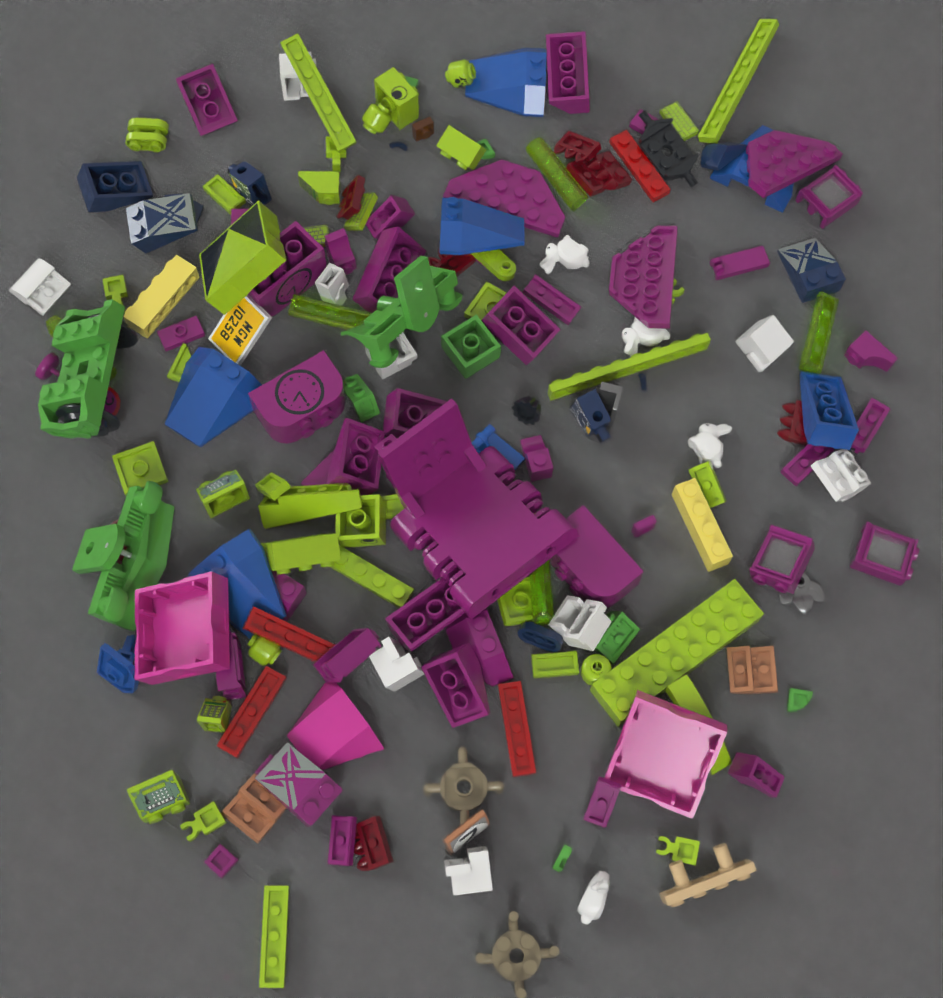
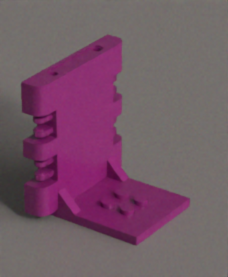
M450 399L378 452L404 508L391 520L390 526L393 533L409 551H412L414 548L418 550L425 548L422 553L424 557L423 563L426 570L435 580H438L440 577L447 579L453 576L448 584L451 587L450 594L470 619H473L579 537L578 530L557 509L550 510L544 507L539 510L543 503L541 501L543 500L541 493L529 481L516 480L512 482L516 476L514 466L494 446H489L478 454L471 443L458 405L453 399Z

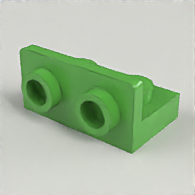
M611 611L606 614L612 622L595 648L600 655L605 656L609 660L610 664L616 662L640 631V628L622 611Z

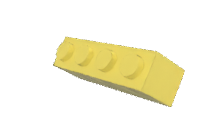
M178 255L169 260L163 271L153 278L151 285L140 293L138 300L133 306L128 307L123 317L129 327L148 339L200 278L197 268Z
M696 478L675 485L671 495L707 571L710 572L728 565L733 555Z

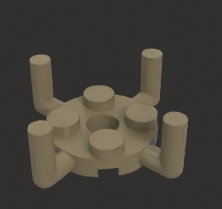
M460 747L458 749V763L451 766L444 773L440 783H427L424 785L423 791L426 797L432 796L433 793H441L446 805L460 812L461 825L470 818L469 811L481 806L486 798L487 791H494L498 795L502 794L504 783L501 781L487 782L483 772L475 765L468 763L467 749ZM467 781L471 786L470 791L465 794L460 793L457 790L459 782Z
M512 911L508 916L509 932L504 933L498 938L492 953H478L475 957V962L479 965L493 963L494 968L503 978L514 982L516 998H525L524 980L535 974L541 959L556 957L559 954V948L552 946L551 948L540 949L532 935L519 930V915L516 911ZM513 949L521 950L524 956L522 962L513 963L509 957L510 951Z

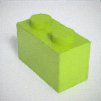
M448 125L436 145L441 149L440 154L449 160L451 157H454L458 160L456 164L465 170L468 167L475 170L487 150L450 125Z

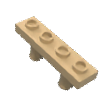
M718 844L713 847L720 866L718 870L689 880L683 861L672 862L669 864L676 885L671 889L660 892V898L667 906H680L685 903L684 899L692 896L693 898H700L707 894V890L715 888V890L723 889L729 886L728 882L735 879L742 881L750 878V873L757 871L755 864L749 859L733 863L727 844Z

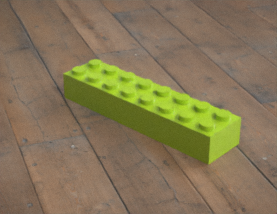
M734 579L594 682L590 692L619 727L626 721L637 690L658 698L666 692L665 689L668 685L690 674L759 622L764 613L737 580Z

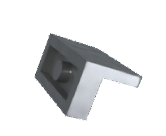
M601 382L599 396L606 410L612 411L611 422L608 426L613 427L623 387Z

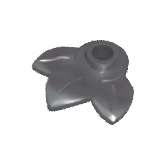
M803 573L801 577L803 584L797 585L794 594L780 592L779 598L782 605L793 602L797 610L806 615L814 601H825V594L818 583L810 581L807 574Z

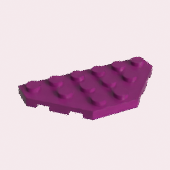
M773 130L748 142L746 147V154H748L747 172H749L748 186L762 198H765L839 161L843 153L828 141Z
M502 159L451 179L443 195V198L456 197L524 218L525 228L556 238L559 237L565 222V216L540 171Z
M656 226L649 235L644 238L640 237L628 246L629 249L622 254L618 253L612 257L609 295L647 328L670 329L678 226Z

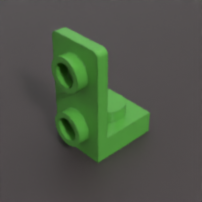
M358 374L343 380L344 393L351 400L361 423L380 414L372 391Z

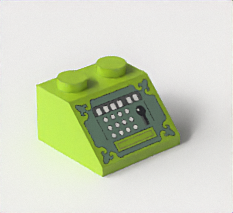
M237 470L226 471L219 478L213 481H206L196 489L210 519L250 499L245 483Z
M173 770L127 789L140 819L145 823L149 822V824L161 821L163 819L162 816L170 812L172 814L180 813L186 809L185 806L190 804L182 780Z

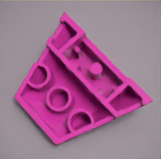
M336 682L324 683L287 734V737L297 751L322 771L341 765L344 762L364 757V755L385 750L370 725Z

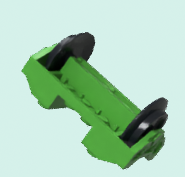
M115 300L104 301L103 307L89 311L79 309L67 310L66 316L55 327L51 346L64 352L61 371L56 383L42 385L38 403L41 419L40 429L52 436L89 439L91 437L108 435L109 432L118 430L121 425L116 416L104 411V405L116 349L130 348L136 345L138 337L130 329L129 325L122 321L125 307Z

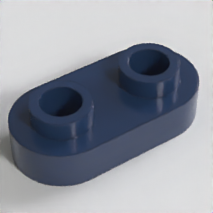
M523 622L518 630V637L522 641L549 652H558L563 644V637L559 633L540 626L535 622Z

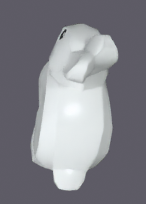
M566 235L557 245L553 243L548 244L545 251L546 257L540 262V266L545 270L546 274L552 272L556 262H560L567 269L587 268L590 264L589 257L587 256L589 250L586 246L579 245L569 235Z
M635 317L631 328H624L622 331V338L626 344L624 353L631 357L637 353L638 343L647 347L656 346L663 340H669L670 333L666 329L647 328Z
M709 423L702 424L699 427V433L688 439V446L699 457L700 464L711 461L712 466L715 468L722 466L723 443L718 438L721 435L730 433L732 427L727 424H720L718 426Z
M599 871L592 878L578 906L577 911L582 915L581 922L586 925L592 920H598L604 909L610 885V875L606 871Z

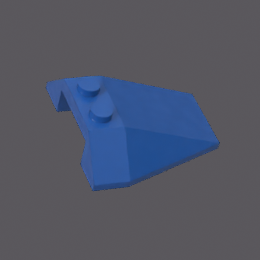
M522 48L469 60L475 67L476 78L473 79L471 85L465 87V97L522 116L543 117L546 84V49Z
M762 125L740 144L748 145V142L773 131V129ZM746 150L719 171L714 170L710 179L727 187L732 179L748 186L749 172H747L748 154H746ZM794 183L767 196L765 205L783 213L792 197Z
M456 197L442 198L440 254L464 255L524 246V218Z
M198 347L185 365L165 425L201 448L253 412L248 393L262 386V384L248 370L211 348Z
M251 529L244 531L220 546L188 574V577L212 571L228 578L229 624L248 639H251L254 634L242 627L253 606L280 619H284L287 616L264 548Z

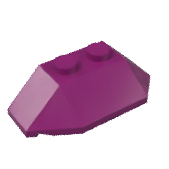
M484 609L473 619H470L465 613L447 626L446 632L452 648L470 643L480 662L484 683L494 687L514 679L487 609Z

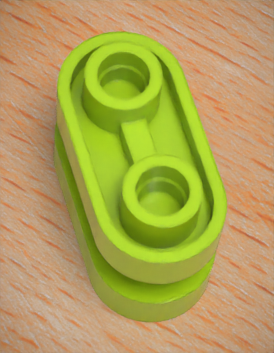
M131 118L128 121L127 130L129 133L126 135L125 144L133 151L148 150L160 152L166 148L167 138L165 136L168 135L169 124L161 119Z

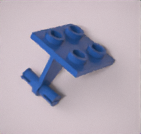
M489 424L482 432L476 434L472 445L478 454L485 448L494 446L514 466L515 470L525 460V457L494 433L495 428Z

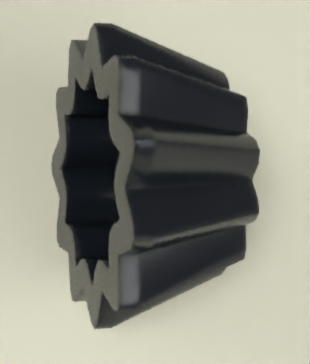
M527 396L514 402L511 408L514 410L513 415L518 417V421H523L526 425L529 423L534 425L535 422L540 421L541 405L534 397Z

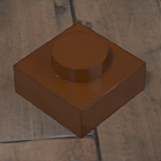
M430 116L412 124V135L416 142L427 139L434 134V122Z

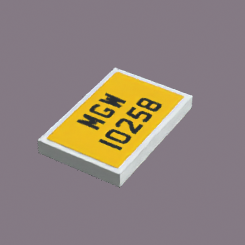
M247 294L236 306L222 316L208 339L227 358L241 366L272 317Z

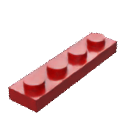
M627 130L610 138V145L652 202L670 194L671 189Z
M254 606L251 608L242 627L314 662L335 646V644Z
M268 666L264 668L216 745L219 749L238 759L287 680L286 676Z
M521 681L498 684L512 777L536 774Z

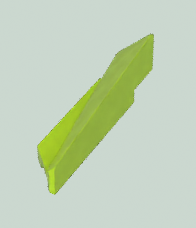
M348 483L291 486L274 501L265 496L258 505L263 527L267 529L359 509L362 507L360 490H352L351 485Z

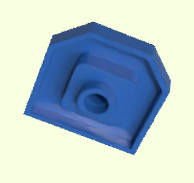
M136 635L127 636L123 648L118 651L106 643L100 647L97 673L123 693H134L138 689L139 681L135 680L134 667Z

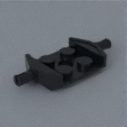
M646 110L641 112L638 116L646 126L638 144L665 180L685 178L691 188L695 186L698 182L690 170L699 156L698 153L694 155L672 126V118L654 121ZM662 148H668L671 152V155H664L662 153Z

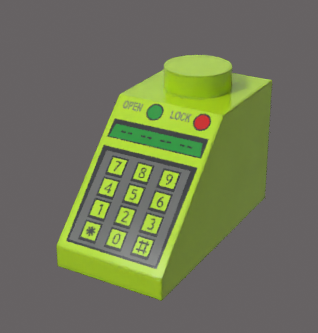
M298 171L300 186L319 204H340L341 181L339 172Z
M213 696L212 699L205 698L197 717V722L204 731L225 733L229 725L232 708L230 702L226 701L227 698L222 696Z

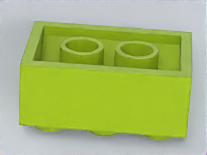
M337 533L261 543L271 571H277V575L291 573L290 568L296 567L299 568V571L313 569L312 565L320 564V567L334 566V561L341 560Z

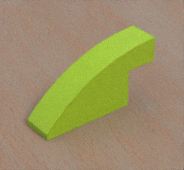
M688 675L681 677L666 687L665 691L673 704L712 718ZM724 742L715 764L709 771L711 775L732 764Z

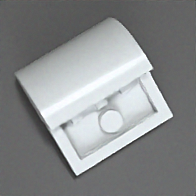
M38 258L9 291L24 304L30 305L39 314L44 316L70 288L71 283L57 273L52 265Z
M845 449L835 451L829 457L818 460L811 465L836 502L839 500L844 502L871 484L866 472L857 464L853 454Z

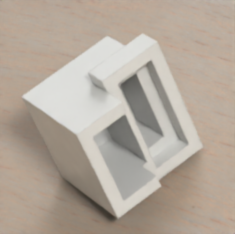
M279 54L284 101L308 97L286 54Z
M772 315L757 321L735 342L744 354H747V358L757 371L761 372L786 351L794 341L777 318Z
M403 332L389 344L390 348H395L399 351L396 360L386 368H375L382 380L412 365V361L417 359V353ZM365 347L366 354L371 361L369 349Z
M567 595L548 625L555 632L559 633L569 646L594 651L612 621L604 614L607 607L603 602L586 599L584 603L579 597Z
M391 637L382 640L383 647L369 656L385 688L394 692L424 675L421 668L422 664L418 657L413 659L410 653L406 654L400 642Z
M486 846L467 848L468 857L444 860L446 877L451 876L453 895L493 890L489 855Z

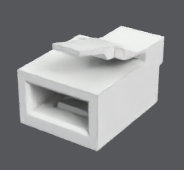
M329 263L315 281V285L322 301L336 309H340L347 299L345 291L349 287V283L344 270Z

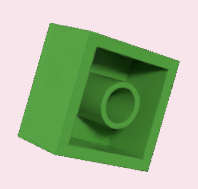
M477 314L441 336V348L465 379L500 358L501 345Z

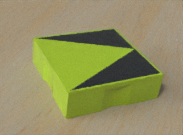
M259 200L199 254L205 300L222 314L228 313L255 286L265 280L286 261L284 247L280 241L277 216Z

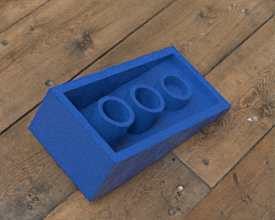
M801 371L799 376L802 414L807 443L814 446L850 450L859 428L842 378Z

